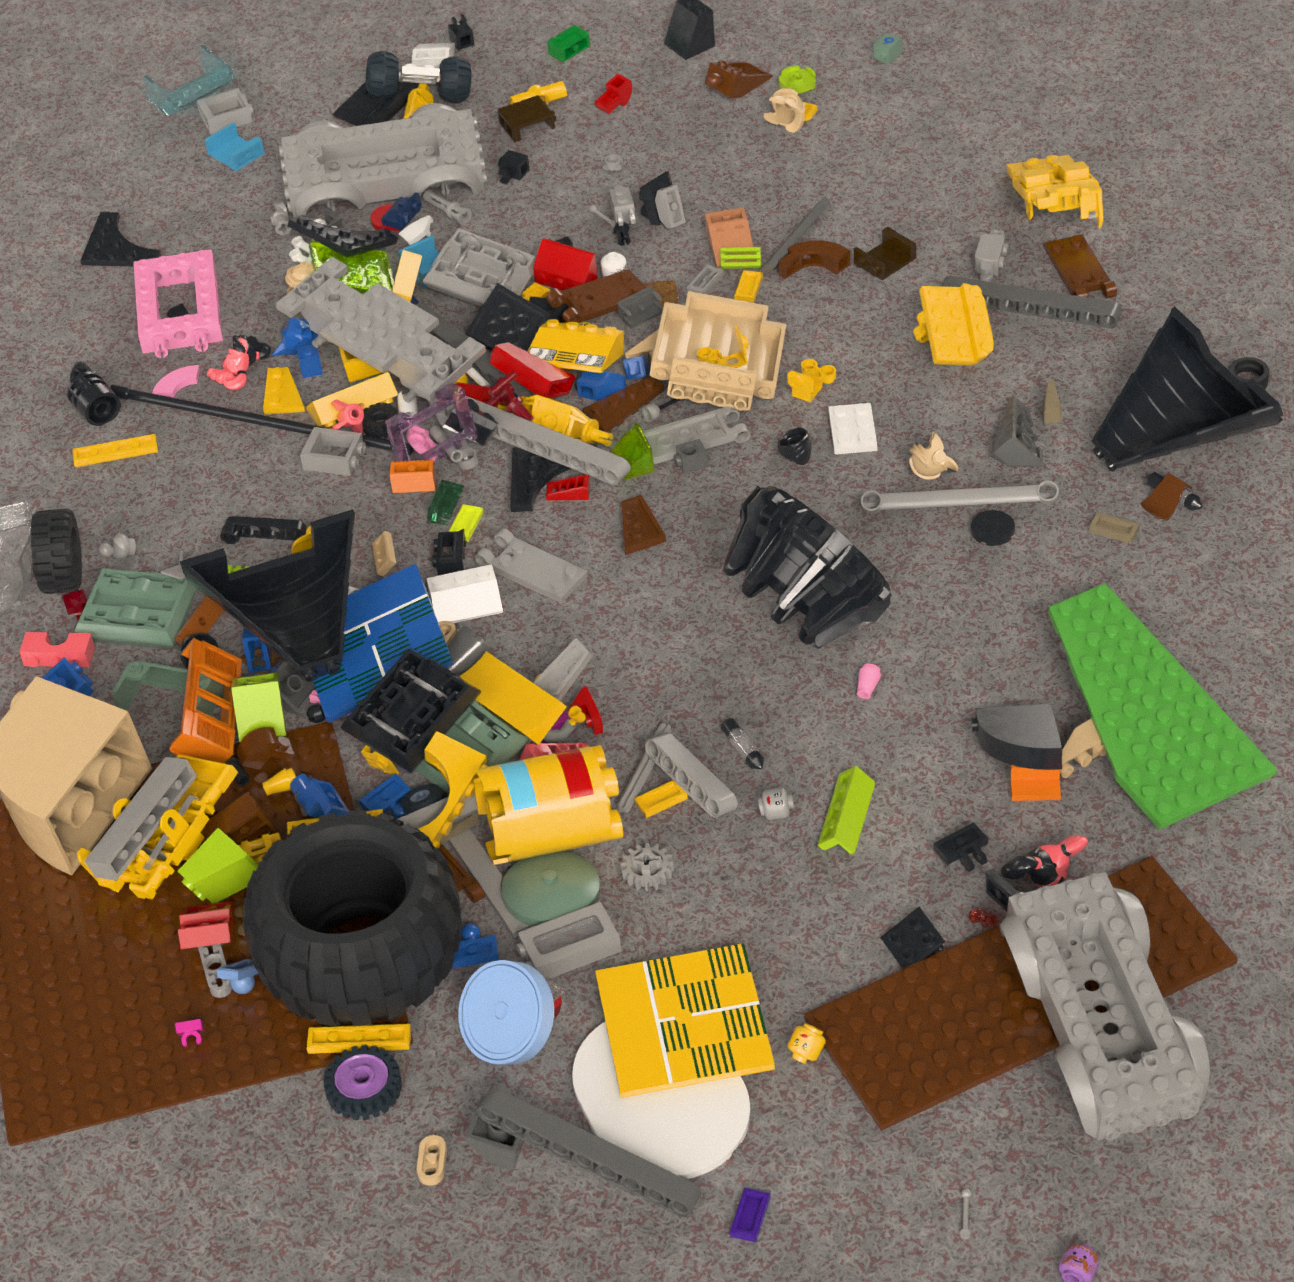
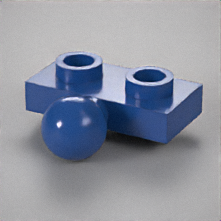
M395 773L360 799L359 805L365 811L383 809V814L391 809V815L398 819L406 815L401 807V803H398L411 789Z
M465 924L461 931V937L464 941H460L458 953H455L452 969L499 960L496 935L480 938L481 931L476 924Z

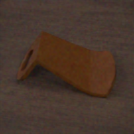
M1168 473L1154 491L1141 502V506L1150 514L1168 521L1173 515L1185 487L1190 489L1193 487Z

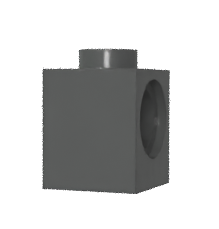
M700 439L676 445L674 462L676 467H681L684 474L708 467L707 451Z

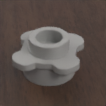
M615 154L606 156L603 170L620 171L622 169L623 159Z

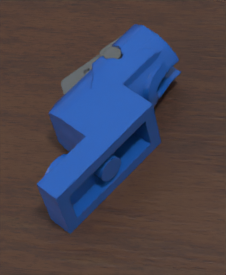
M305 773L297 776L291 782L290 790L299 804L303 816L319 818V816L334 813L335 816L349 815L348 808L331 783L313 779L311 775L307 778Z

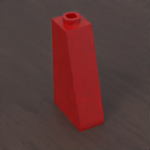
M509 342L495 345L491 353L492 356L489 362L491 365L506 375L513 370L518 376L515 381L534 394L554 398L570 393L575 375Z

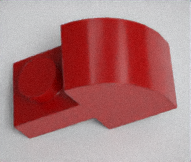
M617 73L605 84L607 90L594 102L596 108L607 114H610L618 105L624 107L632 94L631 80Z

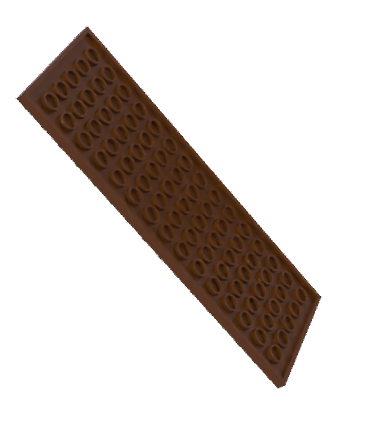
M1153 856L1108 875L1112 887L1133 893L1143 906L1150 933V949L1147 964L1163 998L1237 964L1238 957ZM999 925L804 1014L807 1024L823 1031L822 1036L826 1040L824 1049L881 1131L1060 1047L1041 1000L1027 995L1013 954L1005 936L1001 934ZM1088 980L1085 982L1084 987L1093 992L1099 989V984L1094 980ZM1103 1005L1094 1007L1095 1011L1099 1013L1108 1011Z

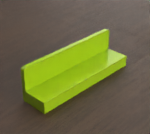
M857 766L839 773L818 842V846L822 850H827L839 844L850 854H854L875 786V781Z

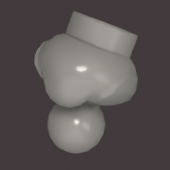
M118 533L113 538L112 546L109 543H102L98 547V553L105 559L111 555L117 560H123L127 556H134L136 549L135 539Z

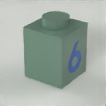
M886 33L874 43V59L890 64L902 54V39Z

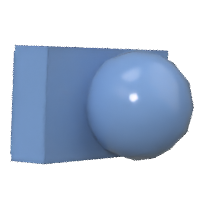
M245 959L217 969V978L229 979L231 988L238 994L249 993L254 988V975L259 974L253 965L252 959Z

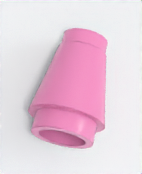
M867 663L859 669L857 696L859 698L869 699L881 678L878 666Z

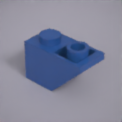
M584 371L577 380L578 396L594 401L602 400L626 388L625 376L609 371H603L602 373Z

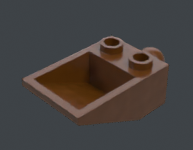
M719 60L718 62H710L704 84L730 98L743 97L765 83L773 75L748 61L726 62Z

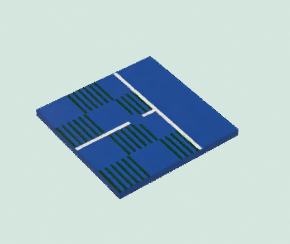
M416 564L348 595L344 629L343 661L340 664L341 670L333 675L327 674L318 677L313 682L325 718L330 723L352 713L408 648L416 650L445 668L455 665Z

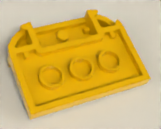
M963 283L960 287L922 286L919 289L934 364L974 365L983 361L993 351L994 341L986 302L979 286Z

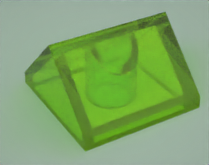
M635 423L610 452L626 459L630 464L631 470L623 480L654 472L652 448L640 425Z

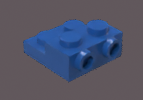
M65 657L42 677V679L87 696L95 692L91 687L94 684L93 681L86 674L81 675L84 670L75 661L71 663Z

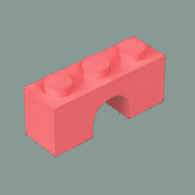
M26 632L19 652L24 666L54 667L65 657L71 663L77 662L80 667H90L95 645L91 633H69L64 643L51 645L47 632Z

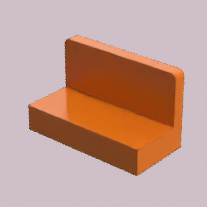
M1011 765L1012 801L1061 800L1060 770L1028 769Z

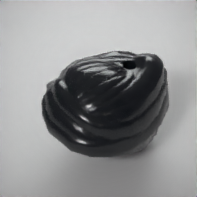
M800 427L790 429L786 432L783 439L778 440V451L786 459L798 465L807 464L810 460L812 448L809 432Z

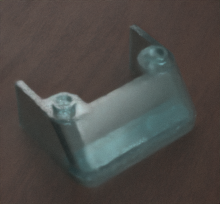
M202 45L200 47L203 69L208 73L170 93L166 92L148 75H145L144 82L147 99L164 114H177L197 103V100L214 94L233 80L232 68L206 46Z

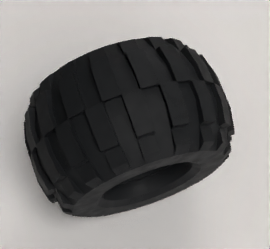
M350 811L349 815L335 816L334 813L319 816V820L307 826L305 823H302L291 829L285 841L277 840L268 849V852L262 857V862L259 863L257 870H253L247 884V897L244 898L243 928L253 965L258 971L261 981L277 1001L282 999L289 1011L309 1020L316 1018L319 1024H325L326 1026L337 1027L342 1026L343 1023L363 1026L372 1025V1021L387 1018L388 1022L403 1016L408 1006L418 1007L434 993L435 986L438 987L441 981L446 979L453 967L455 953H458L462 931L461 905L451 868L440 849H435L430 838L422 831L413 828L409 824L404 825L403 821L380 813L377 817L367 814L366 811ZM365 916L384 919L376 925L355 932L342 934L326 933L335 925L356 917Z

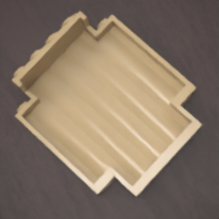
M688 291L685 305L664 303L650 376L658 380L669 379L667 395L672 398L689 399L696 403L709 402L718 407L730 406L739 411L750 410L753 395L762 399L774 398L786 324L767 321L769 307L767 305ZM734 327H738L742 336L746 335L749 347L746 348L747 365L734 368L698 361L697 351L703 347L718 348L723 357L738 353L739 349ZM730 359L727 363L736 364L739 360Z

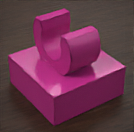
M201 1019L175 1023L176 1033L182 1036L181 1041L184 1047H188L187 1040L190 1036L196 1037L198 1045L202 1044V1037L199 1033L205 1032L204 1022Z

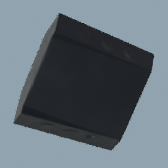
M668 171L640 187L639 199L644 202L640 210L641 215L649 219L651 225H660L661 223L655 203L657 191L673 185Z
M467 399L466 401L459 402L452 409L442 427L484 446L490 439L498 422L489 413L480 411L478 404L473 399Z

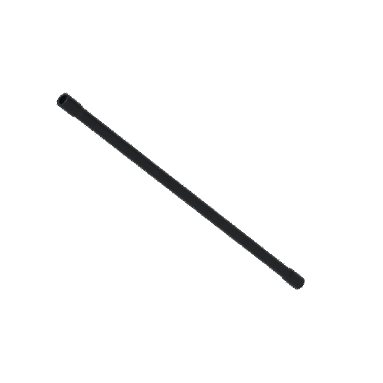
M117 385L110 387L120 399H130L310 435L314 427L326 428L132 390ZM362 435L363 442L369 447L409 456L414 451V448L408 442Z

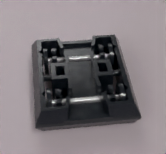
M408 648L345 719L340 728L401 768L412 773L425 759V748L436 731L446 735L478 698L481 690L432 659L425 657L412 648ZM383 705L384 709L380 713L378 709Z

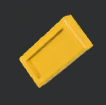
M743 270L734 299L754 302L763 279V272Z
M672 780L634 798V802L643 815L648 818L688 799V795Z

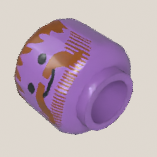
M1086 1244L1071 1245L1067 1247L1058 1268L1065 1282H1091L1100 1262L1090 1246Z

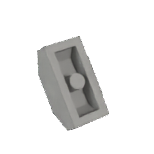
M671 185L658 190L655 203L659 219L666 228H674L686 223L677 185Z

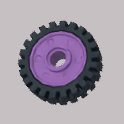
M362 1045L361 1050H358L357 1046L351 1047V1053L346 1049L342 1051V1058L336 1055L333 1058L334 1063L330 1062L328 1064V1070H325V1079H323L327 1100L336 1113H342L343 1117L347 1119L351 1115L353 1120H359L360 1116L363 1117V1120H369V1114H373L374 1118L380 1116V1110L386 1113L389 1111L388 1105L393 1107L396 1104V1099H399L400 1090H402L401 1074L394 1057L391 1054H387V1051L383 1048L379 1051L377 1046L372 1045L369 1050L368 1045Z

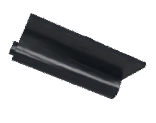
M365 82L333 113V116L355 126L390 121L407 104L409 93L413 89L418 88L420 83L398 82L397 92L394 95L379 98L368 93Z

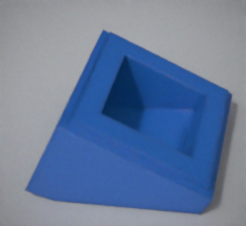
M647 355L623 359L627 380L650 375Z

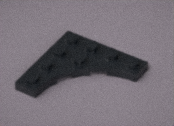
M100 212L81 257V264L89 266L134 267V261L161 257V250L144 248L129 242L118 229L119 212Z
M298 215V217L291 218L288 221V227L345 257L396 244L398 236L384 228L375 231H355L346 227L335 228L310 220L309 217L304 215Z
M587 443L598 448L597 443ZM519 447L513 448L511 512L533 511L535 499L541 489L550 480L571 468Z

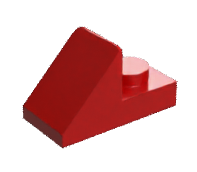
M582 687L569 706L568 712L571 707L578 706L581 712L585 714L586 727H591L594 735L603 733L602 717L588 687Z

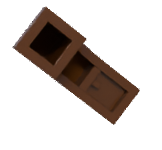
M823 240L805 241L788 248V255L779 260V276L786 279L800 269L809 266L823 267L834 274H838L851 265L850 250L837 243Z

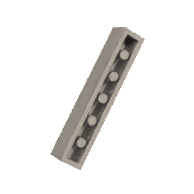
M165 757L84 860L95 878L117 881L159 827L164 812L176 805L196 779L197 775L187 759Z

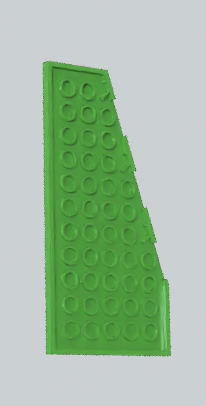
M1106 583L1049 607L1048 615L1056 635L1058 634L1078 689H1081L1091 713L1090 718L1099 735L1101 745H1104L1114 770L1115 780L1159 830L1276 775L1277 768Z

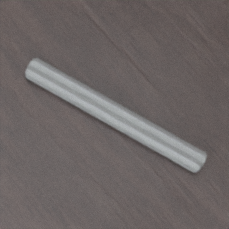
M661 723L653 738L666 732L671 734V726ZM646 751L617 803V810L619 812L627 814L634 804V798L638 796L655 764Z

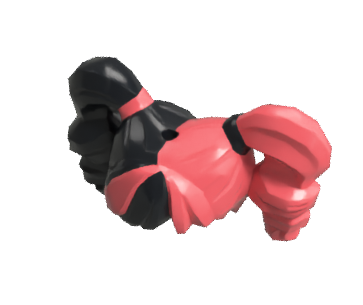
M242 334L233 336V349L228 350L229 354L221 364L223 369L210 368L207 376L220 385L223 384L226 389L231 391L243 388L247 382L246 372L248 367L256 360L269 358L271 353V347L266 343L258 342L255 336L250 335L247 337Z
M1072 835L1060 841L1058 845L1047 844L1029 851L1025 856H1017L1012 861L1006 863L1001 868V874L1005 878L1020 879L1027 873L1038 887L1061 884L1063 881H1066L1067 870L1070 864L1069 857L1081 852L1087 846L1088 839L1085 836Z

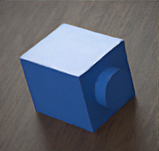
M313 345L297 347L302 377L323 375L318 348Z

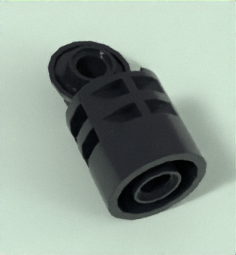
M80 361L73 366L70 374V385L67 391L68 400L91 425L101 426L112 421L120 411L121 403L119 397L87 364Z

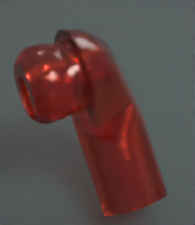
M982 908L971 910L968 914L971 923L976 924L979 922L981 927L985 929L998 924V917L987 913Z

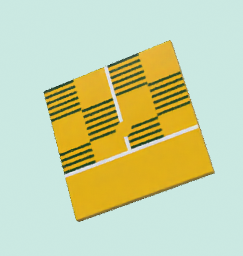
M744 943L595 970L621 1098L775 1070V1063Z

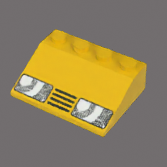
M551 319L539 327L528 352L559 368L602 373L624 354V331L617 330L616 327L598 328L595 324L583 326L578 325L577 322L559 323V320Z

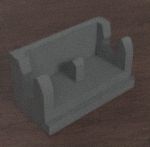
M649 286L617 302L618 316L627 326L633 328L662 314L664 307L659 303L662 301V298L653 290L652 286Z

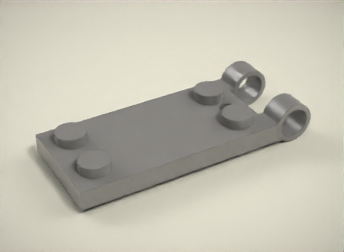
M727 406L638 432V437L651 464L654 465L674 459L676 445L700 439L705 449L732 441L737 443L748 441L751 434L747 426L742 423L732 428L727 427L726 423L736 422L740 417L737 409Z
M501 529L494 537L495 543L505 549L497 558L494 557L491 551L485 548L481 549L474 557L478 566L492 564L494 573L560 603H563L588 577L586 570L515 538L507 529Z

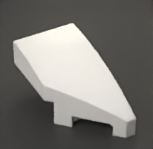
M430 215L423 217L404 228L398 234L409 245L420 241L425 235H431L429 229L433 219Z

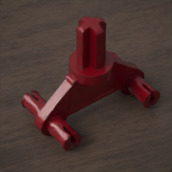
M512 370L504 378L500 377L497 380V384L488 390L492 398L485 404L494 407L500 402L507 406L506 410L509 413L513 412L518 417L532 421L534 417L522 404V398L520 396L515 398L513 394L515 389L510 383L518 378V376Z

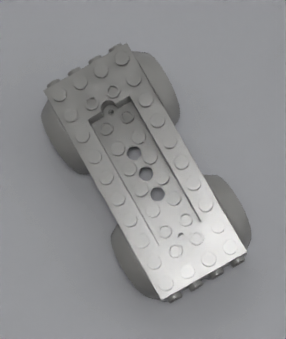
M431 103L418 108L407 119L347 128L327 120H317L308 123L296 135L281 137L282 145L279 146L280 157H284L281 160L282 171H286L282 175L284 185H288V187L284 188L286 199H290V201H287L288 211L293 212L294 218L298 217V215L306 216V211L313 204H326L328 208L332 207V211H335V202H340L344 199L353 202L358 209H362L366 203L398 199L400 196L411 197L415 192L419 193L421 197L422 192L430 186H440L442 194L446 195V189L448 195L450 193L449 186L458 182H463L470 186L473 195L479 194L484 190V183L487 182L486 172L482 171L485 169L484 157H480V155H483L482 146L480 143L477 144L480 141L479 130L474 129L478 128L476 116L472 117L471 109L457 111L451 106L442 103Z
M1106 872L1092 873L1084 878L1066 880L1061 884L1053 886H1042L1037 890L1026 893L1020 892L1009 897L1007 917L999 925L1000 931L1008 942L1027 995L1041 1000L1060 1044V1047L1053 1054L1054 1059L1058 1062L1067 1082L1085 1133L1097 1138V1140H1114L1127 1132L1139 1133L1149 1126L1156 1125L1160 1127L1167 1125L1171 1120L1178 1118L1186 1120L1194 1117L1205 1099L1209 1085L1210 1066L1207 1048L1197 1026L1190 1020L1171 1015L1147 964L1150 949V933L1145 911L1138 898L1131 892L1112 887ZM1088 980H1094L1099 984V989L1092 992L1087 990L1084 984ZM1103 1005L1108 1011L1099 1013L1095 1011L1094 1007ZM1107 1023H1113L1118 1027V1032L1114 1035H1109L1104 1032L1103 1026Z

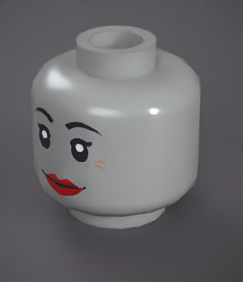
M783 787L764 790L762 797H758L761 816H765L769 821L788 818L790 809L794 808L792 794L787 795Z

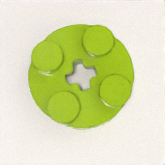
M800 66L787 67L782 70L781 76H779L780 88H790L798 94L810 91L816 87V73L813 69L806 66V70L800 69Z

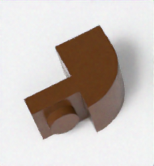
M263 727L251 731L236 748L241 766L259 770L263 769L270 757L291 761L295 755L290 740L283 736H276L273 727Z

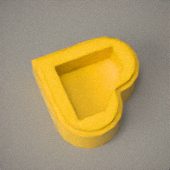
M803 102L805 105L804 121H808L817 112L818 105Z

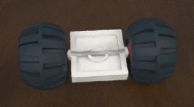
M377 51L368 57L366 89L368 93L375 97L386 98L394 95L397 92L398 82L435 84L436 81L438 82L440 98L447 102L459 103L468 99L470 95L472 71L470 63L464 58L458 56L445 58L441 61L439 69L433 65H425L423 68L416 67L415 64H405L399 72V60L391 52Z

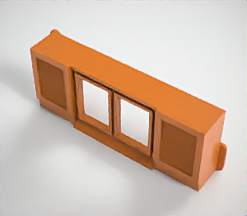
M193 638L182 651V655L189 658L181 732L171 743L169 750L175 755L182 754L225 764L226 760L233 755L235 739L234 727L236 716L231 690L232 679L241 677L242 659L205 641L201 642ZM200 674L225 685L223 698L199 687ZM198 696L222 707L220 720L196 709Z

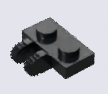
M973 822L933 843V850L947 865L959 859L964 868L970 872L974 870L975 865L968 854L972 853L980 865L987 863V856L981 847L988 844V837Z

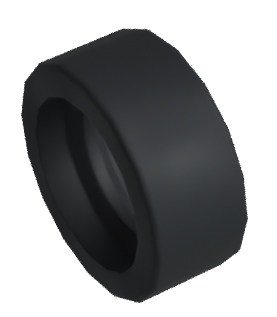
M1243 357L1233 361L1229 366V371L1245 386L1251 379H1244L1237 374L1252 372L1260 376L1254 380L1264 389L1267 388L1270 369L1264 361L1255 357Z

